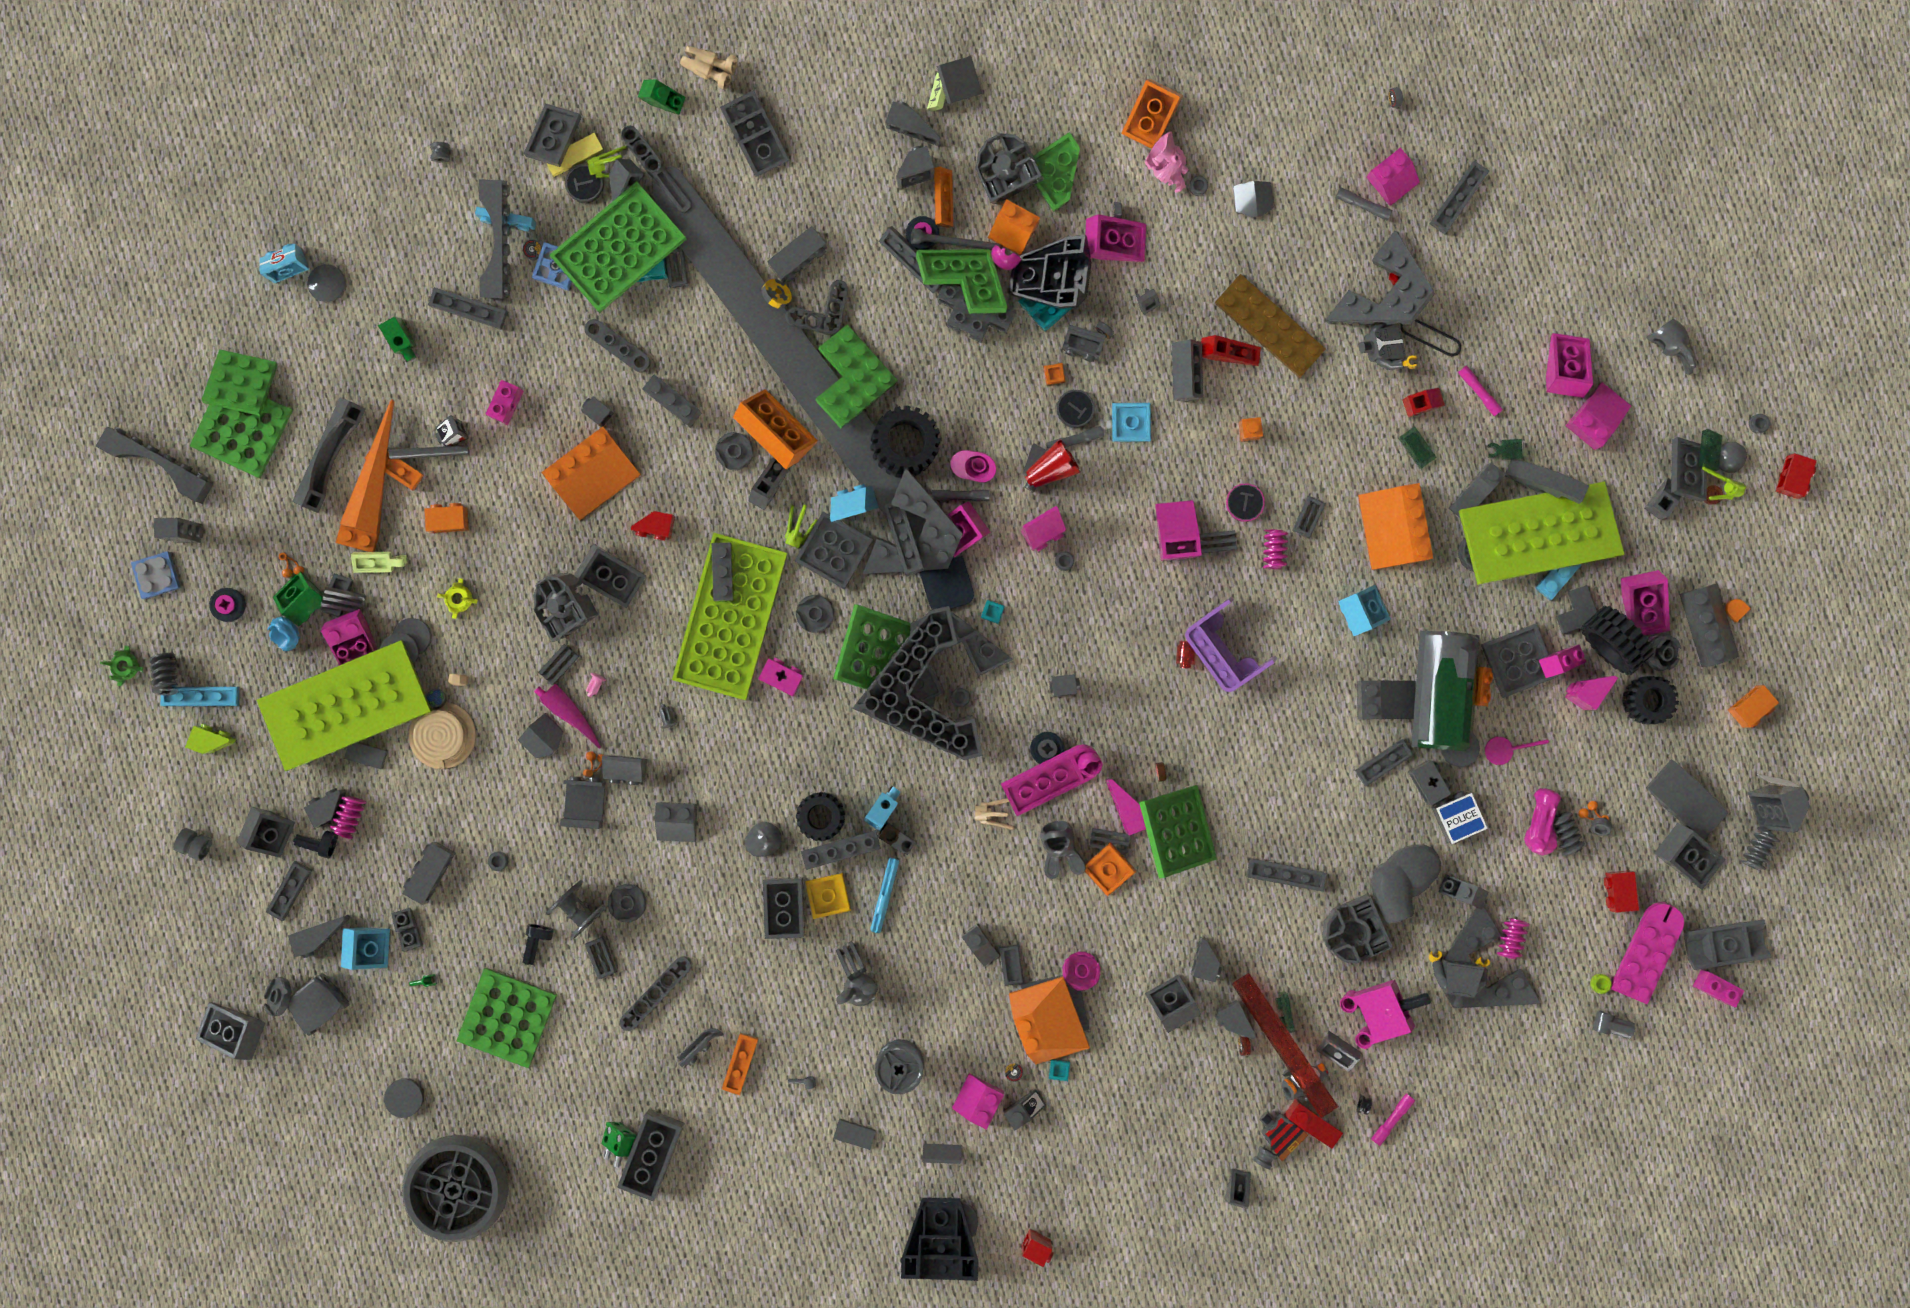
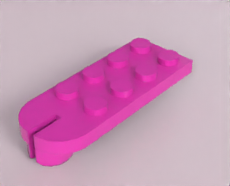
M1084 744L1077 745L1001 783V786L1016 816H1019L1093 779L1100 773L1103 763L1093 747Z
M1666 902L1652 904L1646 909L1613 978L1611 990L1648 1004L1684 927V918L1678 909Z

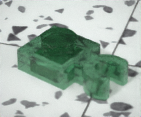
M1522 439L1502 440L1501 446L1496 443L1487 445V448L1492 447L1495 449V453L1488 454V458H1495L1498 455H1502V460L1523 458Z

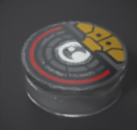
M1013 1061L1005 1066L1004 1074L1007 1080L1018 1082L1022 1079L1024 1070L1020 1063Z

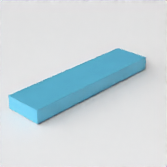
M174 687L173 689L179 690L177 694L161 695L160 706H239V687Z

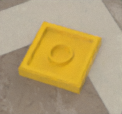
M843 873L805 881L813 919L851 911Z

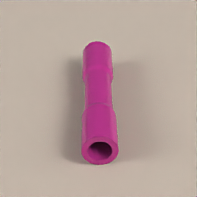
M1467 365L1458 372L1493 416H1496L1503 410Z
M1406 1093L1385 1123L1372 1136L1371 1140L1381 1146L1397 1122L1406 1114L1416 1100Z

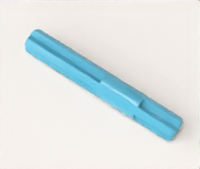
M896 858L888 859L870 928L875 933L881 932L899 865V860Z

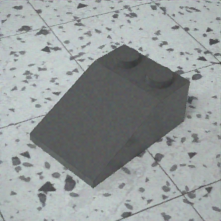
M594 543L574 574L581 583L625 608L628 607L646 578L645 574Z
M1357 681V719H1414L1415 681Z
M1680 823L1675 825L1655 851V854L1701 890H1703L1726 860L1696 832Z
M209 1002L196 1040L233 1059L252 1060L265 1022Z

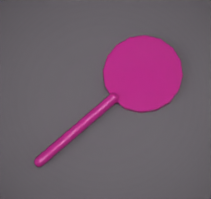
M1494 737L1487 742L1485 755L1491 763L1503 765L1511 760L1513 750L1547 744L1549 740L1512 746L1508 739Z

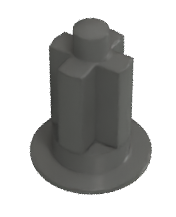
M662 704L661 709H659L663 722L661 728L665 729L675 726L677 722H674L670 708Z

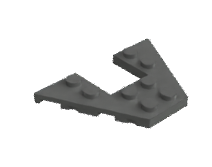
M1394 230L1374 256L1372 262L1399 276V280L1379 305L1348 290L1327 317L1326 321L1328 324L1332 322H1347V324H1375V322L1412 324L1435 295L1433 288L1397 231Z
M905 468L891 504L927 519L916 544L924 570L948 569L963 532L953 523L949 515L941 509L937 501L924 489V486L917 481L909 469ZM878 537L863 573L904 572L896 545Z
M950 611L957 643L962 642L977 676L1013 660ZM924 617L910 624V634ZM954 645L939 648L935 654L942 652ZM928 663L927 668L911 692L912 695L924 702L943 693L930 663Z
M1484 906L1482 910L1475 908L1443 959L1472 963L1468 956L1469 954L1501 936ZM1517 969L1488 987L1485 985L1474 998L1464 997L1463 1007L1453 1005L1452 1007L1540 1004V1001L1522 970ZM1444 992L1449 1002L1451 1003L1452 995Z

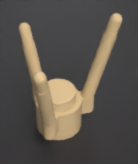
M1008 798L992 802H981V806H975V821H980V824H990L1013 830L1014 826L987 820L991 819V816H1009L1008 813L991 812V808H987L1009 802Z

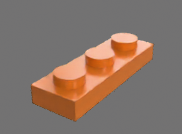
M941 166L934 168L935 224L946 228L954 227L952 170Z
M388 451L385 473L414 491L424 475L401 459H390Z
M743 1033L739 1034L722 1090L737 1095L741 1094L759 1038Z

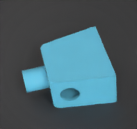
M893 786L890 787L886 794L882 792L864 821L880 831L897 806L898 802L895 800L901 792ZM887 803L888 808L884 809L881 805Z

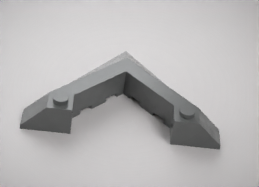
M949 606L929 610L852 709L862 712L884 724H888L921 741H925L936 748L951 753L962 760H968L983 756L974 717L969 715L952 719L911 694L914 689L913 687L924 673L937 650L942 647L958 644Z

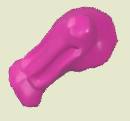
M1540 788L1534 794L1536 807L1533 812L1531 826L1524 836V841L1533 853L1544 856L1552 853L1557 847V835L1553 822L1561 796L1553 790Z

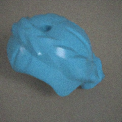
M282 616L272 619L267 629L271 630L269 633L270 640L285 652L296 648L300 638L298 627Z

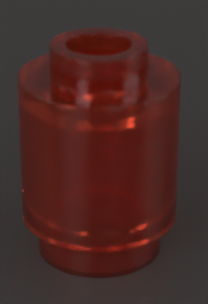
M1179 641L1176 652V664H1180L1179 668L1191 669V665H1195L1196 652L1188 641Z

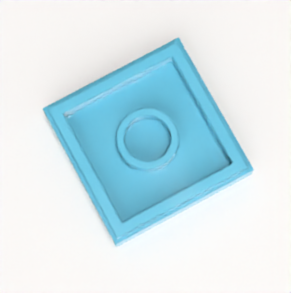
M1112 403V442H1150V403Z

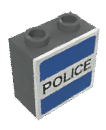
M1457 792L1453 794L1454 798L1450 800L1444 798L1437 802L1436 806L1431 807L1447 843L1454 844L1488 829L1472 793Z

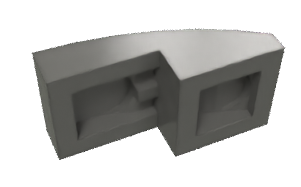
M334 573L328 587L351 591L353 580ZM324 606L321 609L322 612L336 617L342 616L344 611Z

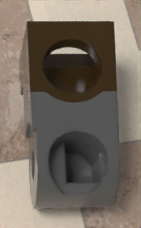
M887 821L878 833L879 839L906 855L909 854L916 843Z

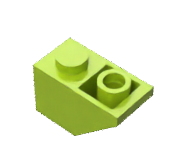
M202 723L201 726H193L185 748L201 754H211L235 743L236 739L230 737L231 733L223 730L216 732L212 730V726Z

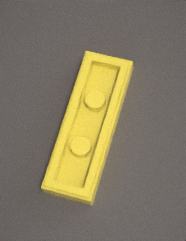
M593 133L569 146L560 167L546 164L553 177L604 152L596 134Z

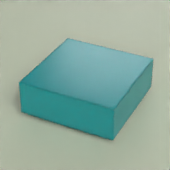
M987 600L981 618L999 624L1005 606Z
M1052 1059L1050 1062L1049 1079L1068 1082L1070 1061Z

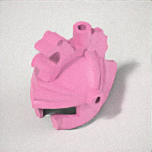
M1168 132L1155 143L1145 160V164L1148 169L1152 168L1154 176L1161 182H1168L1169 186L1176 184L1175 193L1186 188L1181 173L1184 175L1189 169L1185 166L1186 157L1179 146H1175L1173 134Z

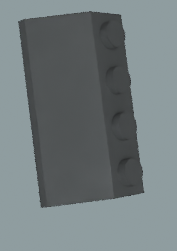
M1717 583L1679 594L1701 667H1711L1739 657Z
M1768 785L1748 792L1759 827L1767 830L1798 832L1810 807L1808 802L1809 795L1803 787Z

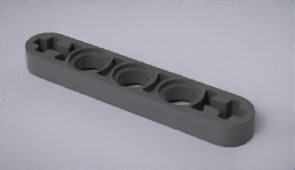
M684 956L677 958L620 1019V1026L623 1030L631 1031L636 1028L690 971L692 964L689 958ZM680 961L682 963L685 961L687 963L685 965L687 969H681L676 974L674 971L679 967L678 962ZM671 974L674 977L672 985H667L664 982L665 975ZM654 988L661 991V996L658 999H654L651 996V990ZM641 1002L645 1003L648 1007L645 1013H641L637 1009V1005ZM635 1013L638 1017L632 1021L633 1026H626L625 1017L629 1019Z

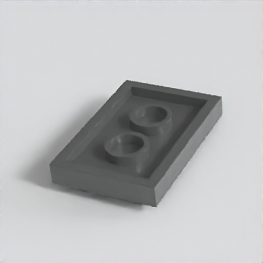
M545 103L524 155L528 158L560 167L582 118L581 115Z
M1680 437L1672 439L1671 493L1699 502L1707 500V472L1702 470V467H1707V446Z

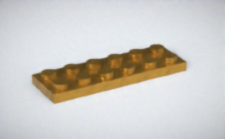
M1241 274L1215 301V304L1299 378L1326 350Z

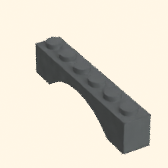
M479 179V200L485 206L494 230V250L491 261L480 277V297L508 298V294H510V283H508V275L510 274V264L508 263L510 245L507 244V236L510 235V226L507 224V216L510 215V206L507 205L510 187L507 185V181Z
M341 397L339 398L292 502L319 513L326 497L328 480L334 461L346 439L358 427L366 408Z
M117 426L114 429L110 427L105 428L96 444L97 448L118 458L144 457L154 461L170 475L178 493L203 504L213 486V483L208 481V476L200 472L198 474L191 472L193 468L184 463H181V465L175 463L176 459L170 455L165 454L162 456L158 453L159 449L148 445V447L142 445L143 440L133 435L131 438L126 436V431Z

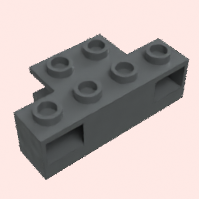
M943 284L938 295V303L953 309L947 321V327L956 332L963 330L970 333L969 338L982 343L989 326L1007 334L1015 317V312L1008 308L1006 313L969 314L962 287L955 284Z

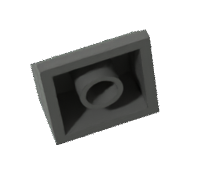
M916 146L912 148V151L908 152L896 175L898 190L934 179V166L927 146Z
M612 755L602 756L603 779H609V783L620 784V781L624 780L628 781V785H639L640 782H645L647 759Z
M657 802L655 806L657 841L696 842L697 804Z
M251 806L237 843L246 850L281 858L295 822L268 810Z
M1179 975L1145 993L1167 1033L1201 1015L1198 1006Z

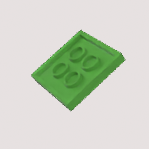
M219 349L201 399L202 402L261 416L277 369V363Z

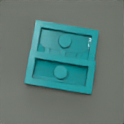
M1024 298L1018 301L1044 332L1072 309H1060Z

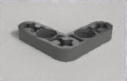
M836 280L830 285L824 314L793 307L785 314L786 322L791 326L826 335L837 333L841 326L847 297V284L842 280ZM839 284L843 291L838 294V298H832V296L835 297L837 294V290L834 287ZM833 302L837 303L840 307L837 313L832 312L830 309V304ZM796 312V316L803 317L804 314H806V316L804 317V320L796 319L795 321H792L793 318L790 317V314ZM810 316L817 318L818 323L816 326L808 324ZM832 317H838V319H833L832 324L835 328L830 331L827 324L831 322Z

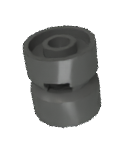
M184 828L176 837L173 849L181 854H188L189 857L195 860L202 861L209 852L212 839L203 834L197 836L196 831Z

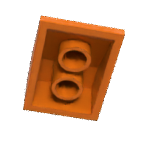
M1147 79L1121 134L1152 149L1155 143L1164 135L1183 95L1152 79Z

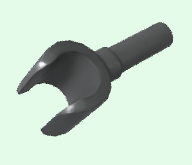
M812 1076L803 1079H788L790 1084H804L806 1090L816 1086L815 1079Z

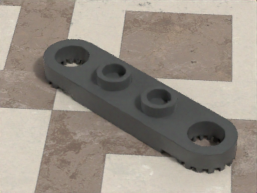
M592 319L585 324V333L589 338L637 372H645L649 369V357L602 322ZM591 325H599L600 330L597 334L590 333ZM641 357L645 359L646 363L643 367L639 368L636 366L635 361Z

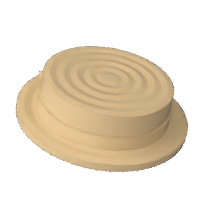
M446 702L443 707L438 709L430 706L431 712L415 718L411 722L409 729L410 747L414 755L429 767L436 769L455 767L465 761L474 748L476 741L474 722L470 715L456 704Z

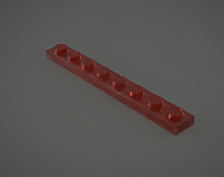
M1247 973L1233 982L1232 986L1320 1118L1338 1108L1339 1106L1251 975Z

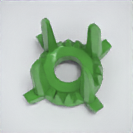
M125 646L124 650L115 651V656L111 661L103 660L100 662L101 665L110 666V671L113 675H110L109 678L110 680L118 681L117 686H122L125 680L134 677L137 671L143 672V667H139L138 660L131 654L129 646ZM123 660L128 663V666H123V668L127 669L124 672L119 669V663Z

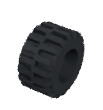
M1646 676L1631 681L1632 684L1626 687L1628 692L1623 693V696H1626V700H1622V702L1627 705L1624 710L1625 712H1630L1628 716L1635 718L1634 721L1637 723H1664L1666 719L1673 717L1671 713H1676L1677 708H1675V705H1679V701H1676L1678 692L1673 691L1676 689L1675 686L1669 685L1670 681L1667 679L1663 680V677ZM1649 689H1652L1658 696V705L1652 712L1647 710L1643 704V696Z
M813 793L803 799L797 808V826H799L802 834H805L807 838H811L814 841L831 839L840 832L845 823L843 804L830 793ZM817 805L828 807L832 813L831 823L824 828L815 827L809 818L810 811Z

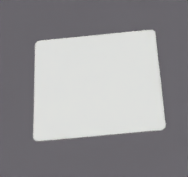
M1757 774L1771 783L1799 787L1789 780Z

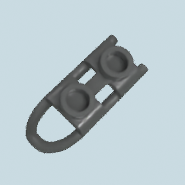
M715 1028L703 1031L677 1057L681 1061L679 1065L681 1067L693 1065L697 1060L696 1054L699 1051L706 1052L711 1046L709 1041L724 1034Z

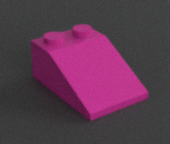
M1100 214L1086 219L1085 235L1087 236L1091 258L1144 262L1145 223Z
M1552 333L1546 371L1547 392L1584 398L1593 385L1590 339Z
M1601 382L1566 424V427L1596 450L1603 447L1631 408V405Z
M1055 506L1023 525L1021 533L1032 551L1037 549L1039 552L1048 546L1047 542L1052 539L1056 542L1064 537L1063 533L1066 531L1059 509Z
M1659 570L1621 578V592L1627 619L1632 620L1635 623L1634 625L1643 631L1642 634L1646 636L1670 631L1668 579Z
M1106 779L1126 834L1132 835L1145 830L1146 827L1140 804L1112 779Z

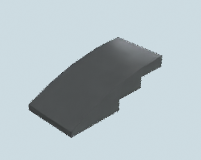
M754 90L720 107L755 177L789 161Z
M1672 759L1646 787L1668 812L1672 813L1682 825L1696 832L1703 840L1708 837L1729 813L1698 781Z

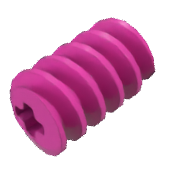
M1275 529L1264 530L1269 533L1264 535V539L1269 540L1264 543V547L1269 549L1264 550L1263 554L1269 557L1263 558V562L1268 563L1263 566V569H1282L1283 566L1287 565L1282 559L1288 558V555L1282 554V552L1288 550V548L1282 546V544L1288 542V540L1283 539V536L1288 535V532Z
M352 796L342 797L341 799L346 803L339 804V807L343 811H336L340 818H333L337 826H330V828L341 837L353 839V835L350 833H354L356 829L353 826L359 824L355 818H361L362 815L358 811H363L365 808L361 804H366L367 802Z
M1509 918L1510 921L1504 922V925L1509 928L1502 929V932L1507 936L1500 937L1505 944H1499L1498 946L1503 949V952H1497V955L1516 959V957H1523V954L1518 950L1525 948L1520 942H1526V939L1521 935L1528 934V931L1523 929V927H1528L1530 924L1525 921Z

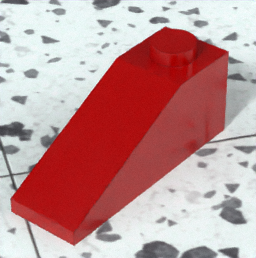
M1217 335L1201 339L1203 358L1259 366L1261 347Z
M1297 1099L1293 1101L1284 1114L1294 1124L1331 1149H1333L1343 1132Z

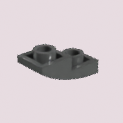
M406 908L391 913L395 932H398L402 951L406 952L422 947V940L412 909Z

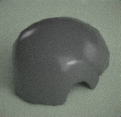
M1737 442L1724 443L1719 447L1716 454L1719 468L1727 473L1740 470L1745 465L1747 459L1746 449Z

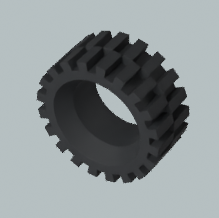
M900 406L895 407L894 411L890 409L885 413L884 417L881 416L873 430L870 440L872 441L870 449L874 451L872 457L874 461L878 459V466L881 469L883 466L887 468L886 473L889 475L891 472L896 473L895 477L900 478L905 468H908L911 474L915 476L920 475L922 471L928 469L938 454V446L941 443V438H938L940 434L939 428L935 429L936 422L934 419L929 421L927 419L929 414L927 412L923 415L920 414L921 409L917 407L914 411L910 410L911 406H905L902 410ZM898 425L914 427L923 438L922 452L913 457H902L896 454L889 445V431Z
M1603 606L1581 627L1586 641L1597 651V654L1600 657L1602 656L1605 662L1610 663L1614 669H1618L1626 675H1632L1654 655L1653 646L1647 641L1649 640L1648 637L1642 634L1643 631L1637 628L1632 620H1628L1626 615L1620 614L1617 609L1613 610L1611 606Z

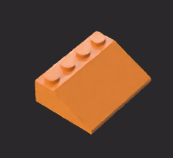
M603 426L541 472L579 520H582L641 475Z
M1420 483L1358 495L1371 570L1433 559Z

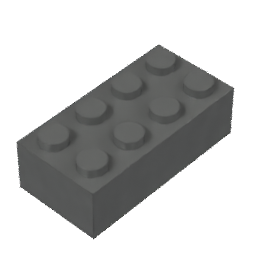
M649 1109L644 1115L617 1188L654 1202L685 1123Z

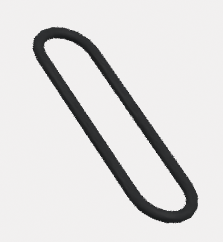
M1416 319L1415 322L1455 341L1459 347L1458 351L1453 354L1448 353L1406 332L1403 329V324L1400 323L1401 331L1405 335L1451 357L1458 355L1461 351L1459 340Z

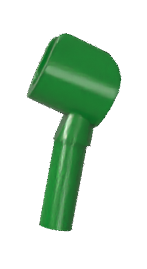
M425 975L420 980L410 981L409 986H435L437 983H432L431 978L436 975Z

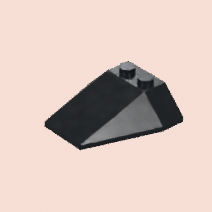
M1068 236L1020 255L1019 257L1022 260L1011 270L1008 291L1010 295L1060 309L1078 307L1087 298L1092 262L1087 236Z
M922 1198L901 1258V1279L978 1281L979 1260L961 1198Z

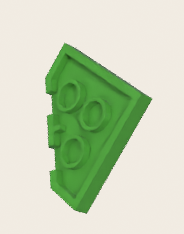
M1070 132L1034 155L1044 178L1043 181L1035 184V186L1053 212L1070 201L1080 151L1079 145Z

